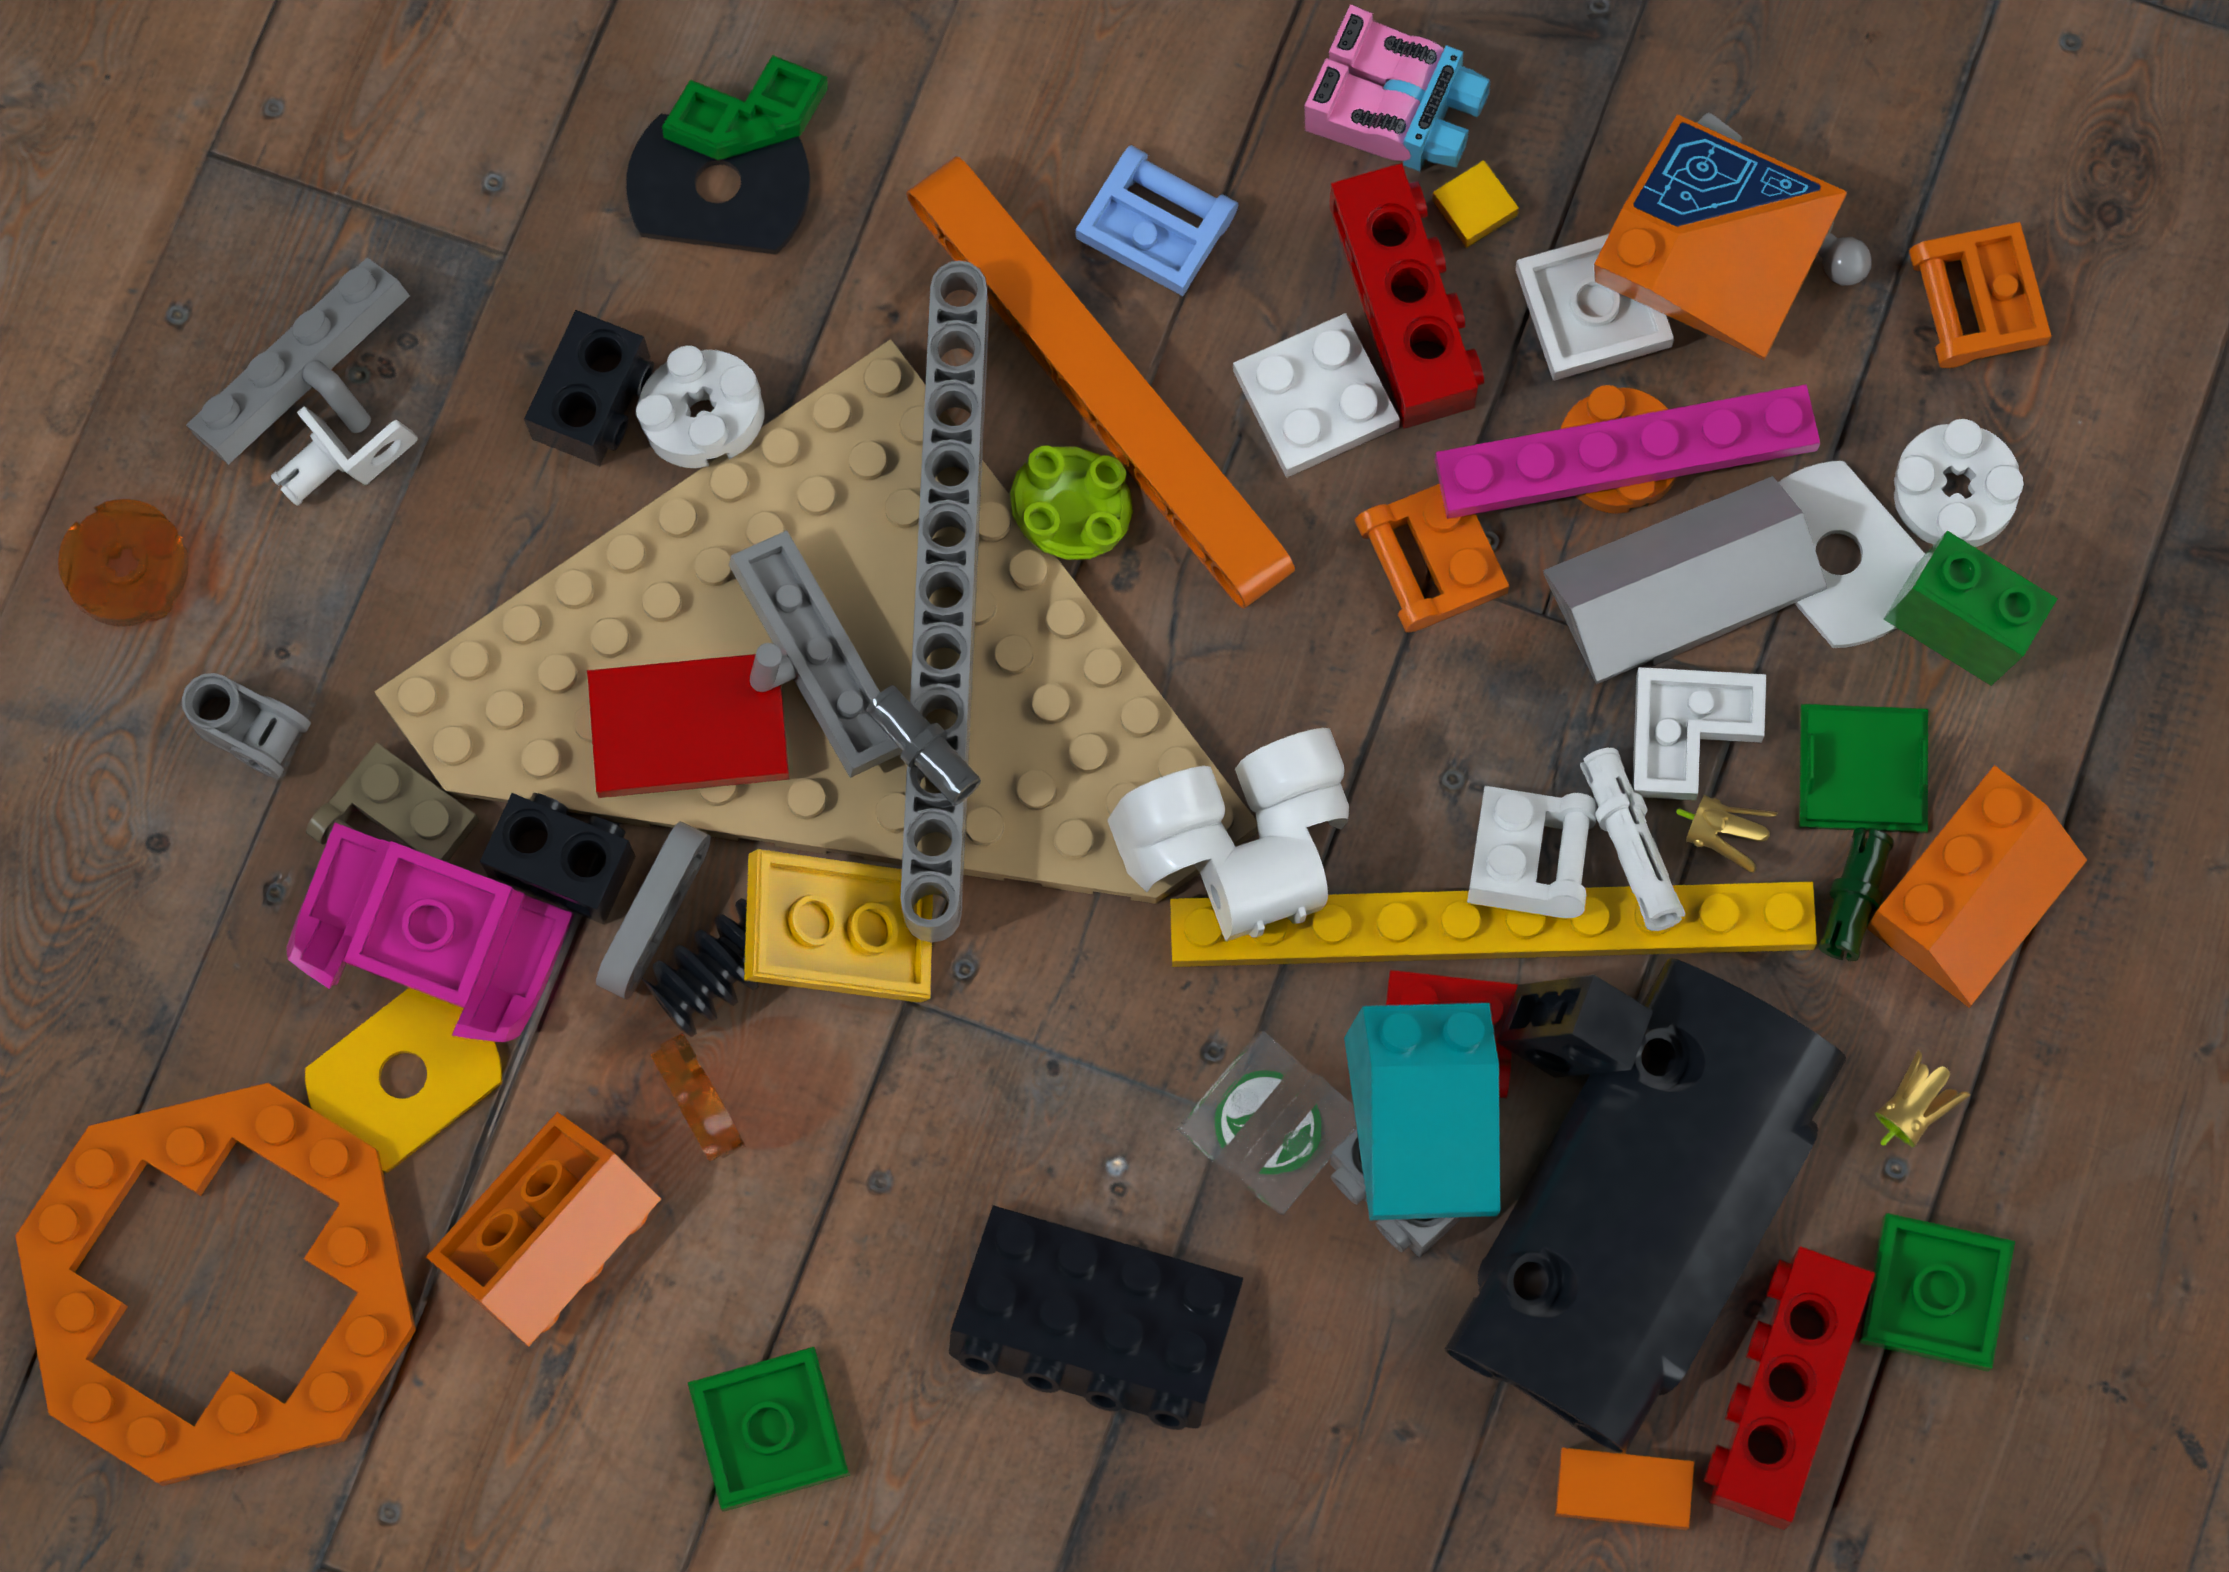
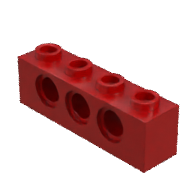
M1399 163L1331 183L1329 208L1403 429L1474 409L1478 386L1485 383L1483 369L1474 348L1465 350L1459 329L1465 328L1463 309L1456 292L1446 294L1440 276L1441 273L1446 272L1445 257L1436 236L1427 238L1421 218L1427 217L1428 212L1419 182L1409 183L1403 164ZM1393 230L1400 233L1405 238V241L1400 245L1389 247L1380 244L1374 236L1381 231ZM1409 285L1421 290L1424 297L1417 302L1407 303L1395 297L1393 291L1401 286ZM1430 341L1440 346L1443 354L1434 359H1424L1417 356L1411 348L1419 342Z
M1801 1246L1793 1255L1790 1263L1779 1259L1767 1291V1297L1777 1300L1770 1324L1762 1321L1757 1322L1746 1353V1358L1756 1361L1749 1386L1737 1382L1725 1415V1420L1736 1423L1728 1448L1716 1444L1704 1477V1482L1714 1485L1709 1503L1785 1530L1792 1523L1875 1276L1874 1272ZM1797 1309H1808L1815 1312L1823 1324L1822 1336L1813 1340L1799 1337L1793 1331L1790 1324L1791 1312ZM1777 1370H1787L1794 1373L1801 1381L1802 1397L1793 1402L1778 1399L1772 1393L1769 1386L1770 1374ZM1755 1432H1767L1775 1436L1782 1449L1780 1461L1774 1464H1763L1755 1460L1748 1449L1749 1436Z

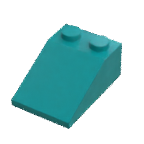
M1490 1004L1362 1006L1346 1033L1344 1041L1369 1219L1395 1220L1497 1216L1500 1212L1499 1062Z

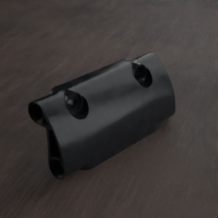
M1673 958L1667 959L1642 1003L1653 1011L1645 1032L1646 1043L1650 1049L1648 1066L1644 1069L1640 1055L1634 1062L1631 1070L1589 1075L1488 1254L1481 1261L1478 1270L1480 1293L1478 1297L1473 1298L1445 1347V1351L1452 1358L1467 1368L1485 1377L1512 1384L1592 1440L1621 1454H1626L1657 1397L1672 1391L1689 1370L1812 1150L1818 1134V1126L1813 1121V1118L1846 1061V1056L1837 1047L1791 1016L1711 973ZM1521 1265L1524 1271V1281L1522 1287L1516 1293L1513 1286V1277Z

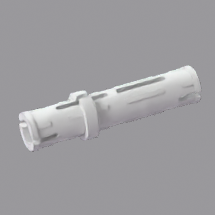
M1615 748L1596 750L1583 759L1584 762L1580 763L1581 770L1586 777L1589 787H1591L1598 806L1595 816L1600 828L1608 831L1614 843L1630 887L1640 906L1646 928L1650 931L1665 930L1679 923L1682 920L1681 916H1685L1686 913L1677 893L1674 891L1667 869L1647 826V821L1644 817L1647 813L1646 804L1642 795L1634 793L1624 771L1625 768L1618 750Z

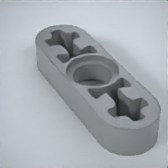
M681 821L672 829L604 956L596 977L597 986L624 999H628L636 990L705 859L711 841L709 834Z

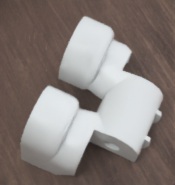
M1329 728L1311 729L1282 738L1248 754L1239 762L1235 771L1248 806L1256 813L1259 839L1239 846L1234 845L1221 822L1225 814V805L1211 767L1200 766L1174 772L1127 793L1107 819L1127 873L1148 892L1152 885L1160 879L1194 864L1201 874L1225 942L1247 934L1251 937L1262 936L1265 924L1288 918L1293 924H1299L1305 921L1306 915L1320 911L1326 905L1328 899V886L1319 853L1307 827L1328 821L1329 825L1341 830L1348 822L1349 804L1340 783L1344 776V764Z

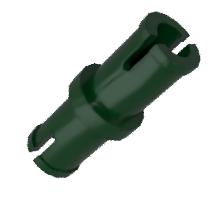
M1860 827L1854 830L1852 835L1853 841L1842 877L1833 881L1830 890L1834 903L1823 939H1821L1818 947L1824 954L1838 960H1843L1845 951H1847L1846 959L1853 962L1859 959L1861 954L1860 948L1871 912L1878 910L1883 898L1879 885L1889 852L1893 848L1894 840L1884 832L1870 828L1868 839L1865 838L1867 833L1865 828Z

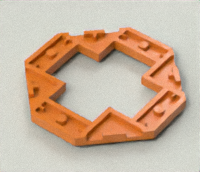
M269 1083L88 1126L15 1235L48 1414L162 1486L189 1480L192 1476L221 1469L230 1470L279 1458V1455L311 1447L320 1448L344 1442L416 1331L412 1306L408 1299L402 1270L403 1263L394 1219L390 1213L384 1184L385 1176L382 1171L379 1152L376 1148ZM238 1142L338 1204V1207L304 1257V1260L357 1294L286 1404L233 1371H230L195 1426L92 1363L128 1306L75 1272L147 1164L199 1196H202Z

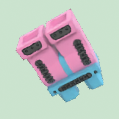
M1350 4L1329 50V59H1325L1304 106L1305 131L1387 159L1403 161L1404 166L1417 171H1421L1425 160L1457 167L1466 147L1469 130L1443 121L1449 107L1478 117L1489 95L1490 79L1469 68L1463 67V51L1449 46H1445L1444 49L1431 40L1409 36L1373 21V13Z

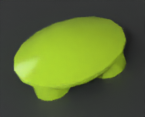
M1076 446L1037 447L1030 453L1027 461L1016 472L1010 491L1012 516L1024 537L1043 552L1065 560L1095 558L1111 551L1127 533L1133 509L1130 489L1125 482L1126 470L1123 464L1115 457L1109 455L1100 456L1097 453Z

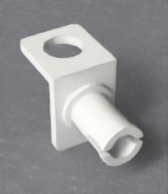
M304 406L297 413L313 432L310 434L313 441L278 472L275 471L271 478L278 486L282 485L281 491L295 505L299 506L305 497L338 469L343 473L346 472L366 486L418 440V437L401 422L394 420L352 455L325 421ZM394 441L385 452L374 458L380 449Z

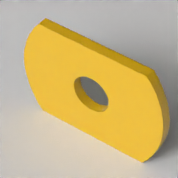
M411 988L402 992L305 1068V1084L311 1109L376 1148L379 1152L384 1173H389L502 1084V1066L495 1041L452 1036L464 1008ZM408 1053L419 1057L425 1063L427 1079L423 1088L414 1096L403 1099L395 1098L384 1091L381 1085V1071L390 1058L398 1054Z

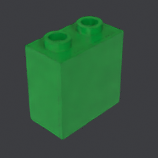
M1947 530L1916 564L1883 620L1992 686L2025 655L2058 598Z

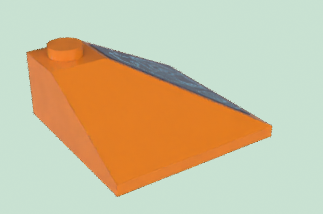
M1677 114L1622 207L1594 263L1595 282L1765 361L1847 196V191Z

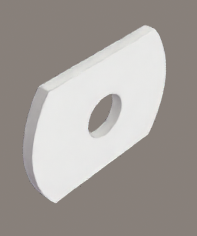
M1831 461L1805 467L1779 481L1778 483L1804 513L1815 550L1818 542L1825 536L1843 534L1852 538L1859 546L1861 552L1859 566L1848 574H1831L1821 567L1827 584L1826 590L1794 604L1832 648L1861 645L1874 641L1895 630V626L1883 619L1916 564L1925 553L1844 461Z

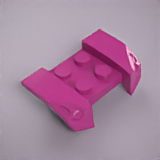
M334 823L287 944V957L295 966L328 989L332 985L338 984L345 966L348 964L464 1009L456 1023L452 1036L508 1042L521 1035L545 990L574 914L529 897L525 893L514 890L511 886L393 841L388 842L383 839L380 840Z

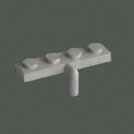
M367 257L356 268L344 274L339 283L312 309L301 314L293 326L265 352L257 355L249 363L247 369L220 394L209 399L202 410L186 426L201 443L229 465L313 387L324 397L352 433L362 432L369 426L371 417L341 378L331 369L408 299L410 295L398 279Z
M786 530L731 555L729 567L773 644L764 643L757 649L750 674L751 686L756 691L766 692L794 679L850 778L900 755L902 750L867 713L868 705L880 694V691L788 531Z

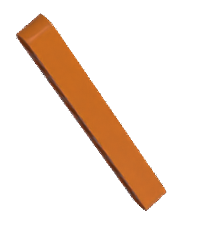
M955 156L906 192L908 201L917 216L954 261L960 260L972 263L981 270L986 279L988 303L1115 458L1123 464L1133 480L1238 606L1243 609L1247 608L1295 571V566L1290 556L1278 539L964 160Z

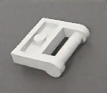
M1485 786L1467 903L1571 919L1582 915L1585 910L1587 894L1586 889L1581 884L1588 830L1594 827L1597 819L1595 816L1598 808L1596 800L1583 793H1571L1559 798ZM1544 826L1563 829L1556 881L1550 885L1536 883Z

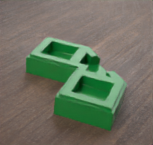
M772 55L746 101L690 80L662 126L663 137L716 160H721L801 136L828 90L827 76Z

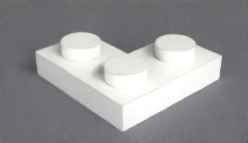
M1639 667L1636 674L1632 779L1634 793H1638L1646 798L1696 800L1699 785L1700 739L1762 743L1765 732L1766 674Z

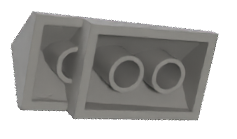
M1773 476L1543 570L1546 581L1596 685L1649 661H1652L1654 666L1827 588L1804 513Z

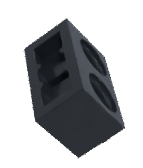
M575 310L524 417L532 440L600 466L607 450L615 451L621 444L628 426V416L624 415L634 394L640 396L646 381L653 373L654 362L650 361L651 357L644 336ZM613 354L621 358L619 365L611 371L597 372L591 369L594 361L600 356ZM587 408L596 412L593 420L585 426L572 427L565 423L568 416L575 410Z
M511 793L480 860L488 877L605 925L636 857L629 840L624 839L626 831L616 824L599 817L592 816L588 823L566 815L568 808L564 804L540 793H533L530 800ZM539 829L548 833L547 841L540 850L534 853H522L516 850L518 839L526 831ZM588 853H599L606 857L605 866L597 875L580 877L574 873L575 865L582 856Z
M1596 975L1521 984L1517 987L1496 1043L1554 1078L1631 1070L1634 1062L1644 1049L1646 1043L1645 1032L1653 1011Z

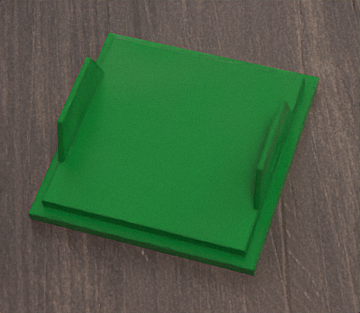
M1801 704L1799 828L1855 830L1861 827L1867 831H1870L1871 828L1885 832L1927 833L1928 709Z

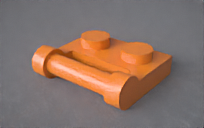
M2020 222L1931 239L1918 243L1909 249L1913 269L1921 271L1940 342L1936 345L1935 351L1941 368H1954L1965 365L1975 359L2048 345L2051 332ZM1961 260L1980 330L1979 333L1963 335L1945 264L1948 262Z
M1440 484L1391 504L1374 506L1359 514L1354 520L1362 538H1369L1402 608L1398 612V616L1407 633L1421 630L1508 594L1509 584L1477 515L1471 514L1447 519ZM1405 524L1408 525L1440 595L1434 598H1424L1393 529Z

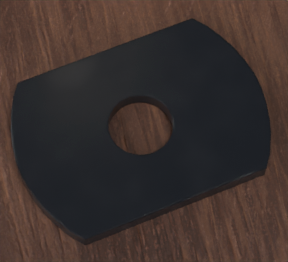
M660 114L656 117L638 140L631 155L626 175L627 201L639 235L643 238L775 255L780 252L799 228L809 203L810 170L800 137H794L725 159L716 160L665 139L662 126L669 114ZM726 165L739 174L741 178L740 188L737 194L730 200L722 203H712L706 201L698 194L696 190L697 179L710 166Z

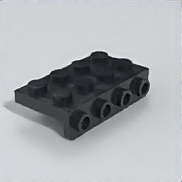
M993 1205L951 1328L949 1354L958 1360L963 1367L976 1373L993 1374L1000 1372L1022 1379L1027 1386L1037 1391L1054 1393L1061 1390L1085 1397L1088 1403L1102 1410L1119 1411L1123 1408L1147 1415L1152 1422L1167 1429L1199 1428L1202 1424L1207 1400L1240 1295L1243 1277Z

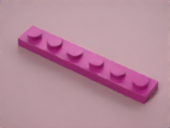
M1807 384L1438 451L1435 453L1434 461L1446 516L1449 519L1818 451L1820 446V439Z

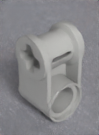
M216 673L202 674L192 679L185 687L182 696V709L197 735L205 741L231 753L253 769L275 779H280L283 774L284 768L281 763L298 733H306L311 725V722L306 717L284 703L268 696H261ZM215 697H223L230 700L229 709L223 717L210 721L200 718L202 706L208 700Z

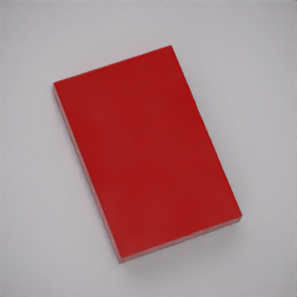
M756 654L587 670L595 784L598 798L790 780L782 685L766 692L756 691L751 686L750 674Z

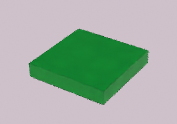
M1886 1213L1882 1220L1873 1267L1875 1276L1868 1294L1859 1343L1989 1372L1993 1367L2015 1241Z
M815 1347L688 1382L722 1512L850 1476Z

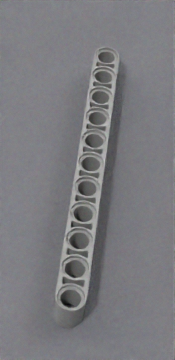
M959 260L948 262L941 266L933 275L930 286L910 703L924 718L928 713L936 709L950 710L957 716L953 726L945 730L947 732L945 740L969 766L989 303L986 279L981 270L972 263ZM956 290H966L976 296L970 304L961 307L951 306L944 301L948 294ZM957 348L965 349L973 354L971 360L961 366H951L941 360L946 352ZM955 407L962 408L971 415L966 422L957 426L945 425L938 419L942 412ZM949 467L961 468L968 474L967 478L956 486H945L935 479L940 471ZM945 527H955L965 533L963 540L951 547L939 546L932 540L935 533ZM944 587L955 588L963 595L956 605L948 608L937 607L929 599L936 590ZM939 648L953 649L960 655L955 665L942 670L933 668L927 664L926 660L931 652ZM907 766L901 905L905 924L911 934L919 940L933 943L943 941L952 936L959 927L962 916L967 798L960 804L953 806L942 793H929L921 788L920 783L925 775L917 766L913 768ZM933 832L943 833L951 839V846L939 856L924 855L917 849L918 842L923 836ZM926 895H939L948 901V909L937 919H924L914 912L916 903Z

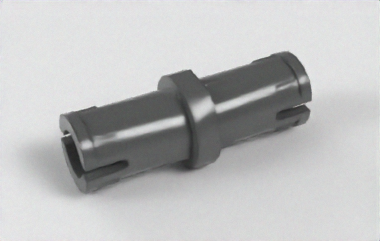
M894 685L883 690L868 705L867 713L902 750L900 758L909 768L917 766L953 806L963 802L978 788L981 778L945 740L947 732L938 723L931 725Z

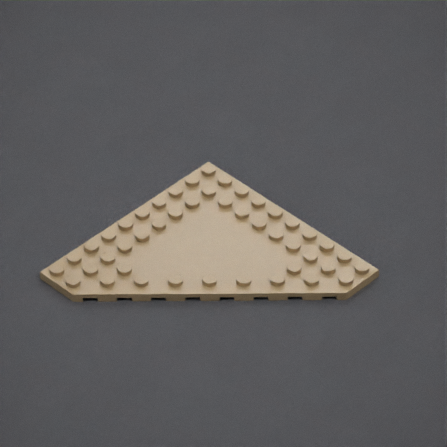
M891 339L762 426L757 437L742 453L731 459L728 458L727 453L717 457L708 463L709 466L699 469L374 691L376 696L442 789L452 798L474 801V798L507 803L511 793L529 800L533 793H540L564 804L568 808L567 812L598 816L611 822L650 827L651 824L674 828L681 821L709 834L711 837L737 841L738 838L775 843L776 847L827 854V851L862 856L864 860L902 865L907 765L900 758L901 754L850 778L794 679L782 684L790 780L598 798L595 784L587 670L756 654L757 649L762 644H773L730 569L729 562L731 555L787 530L880 693L889 686L894 685L910 702L926 384ZM946 411L942 412L938 418L945 425L957 426ZM982 460L969 767L981 778V783L967 798L964 875L1004 881V878L1041 883L1042 887L1087 894H1093L1094 891L1131 897L1133 901L1157 904L1200 874L1194 864L1160 879L1152 885L1148 892L1127 873L1124 861L1120 856L1107 821L1119 801L1127 793L1171 773L1194 767L1208 766L1212 769L1225 805V814L1221 822L1235 846L1241 845L1258 832L1257 820L1058 558L1043 552L1024 537L1012 516L1010 495ZM949 467L940 471L935 479L942 485L956 486L962 483L968 474L961 468ZM945 527L937 531L932 540L939 546L951 547L960 543L965 537V533L955 527ZM944 587L936 590L931 595L929 601L937 607L948 608L956 605L963 595L955 588ZM939 648L930 653L926 662L936 669H948L956 664L960 655L953 649ZM936 709L928 713L925 719L931 725L938 723L944 730H947L956 722L957 716L950 710ZM924 776L920 783L921 788L929 793H941ZM928 833L918 842L917 849L924 855L939 856L948 850L952 841L943 833Z

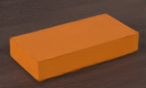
M1562 1447L1560 1450L1555 1516L1688 1530L1694 1461Z

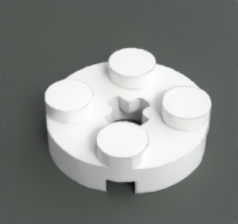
M688 345L675 349L668 356L667 363L661 365L646 381L639 397L636 415L650 445L657 455L667 462L680 467L701 468L709 466L707 459L717 458L725 453L731 459L748 448L761 430L765 411L761 398V388L756 375L744 361L723 351H700L697 347ZM710 400L712 406L715 407L711 412L700 411L696 417H690L691 411L689 408L696 402Z
M1957 419L1950 424L1937 425L1925 430L1908 444L1901 455L1895 473L1894 501L1901 520L1912 533L1923 541L1935 544L1948 530L1970 545L1978 547L1994 539L2008 525L2016 510L2024 483L2013 453L2000 438L1988 430L1980 428L1971 420ZM1953 472L1957 476L1963 474L1971 481L1968 489L1972 496L1965 499L1961 494L1955 493L1948 497L1942 490L1947 483L1945 474Z

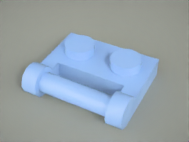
M1130 145L1122 154L1077 226L1076 239L1175 293L1184 296L1219 237L1230 226L1239 204L1223 194L1216 198L1147 161V153ZM1136 182L1201 217L1203 221L1199 228H1196L1129 192V187Z

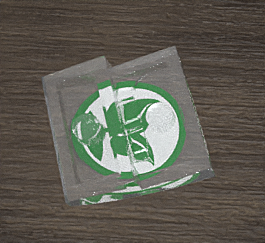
M1260 1031L1251 1039L1176 1130L1248 1191L1278 1214L1284 1215L1330 1160L1332 1151L1357 1126L1354 1105L1318 1073L1311 1074L1265 1031Z

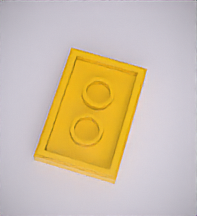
M761 849L749 853L744 980L918 1003L930 999L932 943L919 940L911 934L905 924L900 898L902 869ZM933 894L922 897L916 903L914 912L921 918L932 919Z

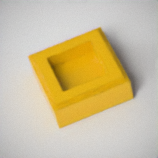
M1484 160L1433 191L1432 201L1466 248L1518 216L1519 207Z

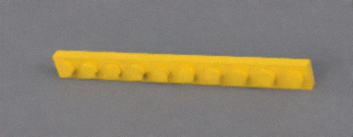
M1813 882L1672 885L1686 914L1681 916L1682 920L1676 925L1660 931H1650L1646 928L1640 906L1630 886L1585 888L1587 894L1585 910L1582 915L1571 919L1467 903L1469 891L1329 894L1326 905L1320 911L1306 915L1305 921L1302 923L1293 924L1288 918L1265 924L1262 936L1251 937L1247 934L1226 942L1209 898L1170 899L1172 967L1814 950L1817 945Z

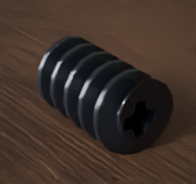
M741 898L735 904L740 920L739 923H736L726 915L719 914L715 917V924L719 934L718 939L699 929L694 934L699 952L697 955L684 946L678 945L673 950L678 966L677 970L658 960L653 964L657 985L654 986L642 978L647 988L671 1020L682 1032L690 1037L697 1034L692 1018L693 1013L697 1012L712 1022L718 1018L712 1000L714 997L718 996L732 1006L738 1003L733 986L734 982L738 980L752 990H756L759 987L758 982L744 980L747 900Z

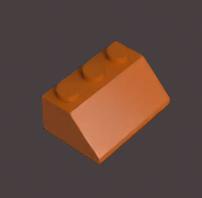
M1994 765L1878 908L1867 930L1970 1008L2086 863L2087 859L2047 804Z
M556 1112L430 1251L426 1258L500 1324L529 1347L540 1334L549 1330L556 1323L560 1312L580 1289L600 1274L604 1263L624 1240L644 1225L648 1214L659 1203L661 1198L613 1151L559 1112Z

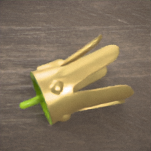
M1705 794L1696 814L1682 809H1677L1676 811L1678 815L1693 820L1686 842L1694 843L1697 847L1705 846L1712 848L1752 873L1756 871L1754 862L1717 836L1719 832L1755 841H1765L1770 836V832L1765 826L1730 813L1773 817L1778 813L1728 807L1721 804L1720 800L1712 799Z
M1918 1050L1895 1095L1875 1112L1877 1119L1889 1130L1881 1140V1145L1885 1146L1895 1135L1907 1145L1915 1147L1929 1125L1967 1099L1971 1094L1967 1091L1958 1094L1956 1090L1947 1089L1936 1096L1948 1081L1950 1072L1946 1067H1938L1928 1076L1927 1066L1922 1063L1920 1064L1922 1053Z

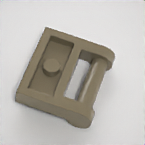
M376 742L332 799L320 807L307 825L306 833L324 845L327 843L334 823L354 829L346 821L357 809L408 848L448 862L479 823V819L468 808Z

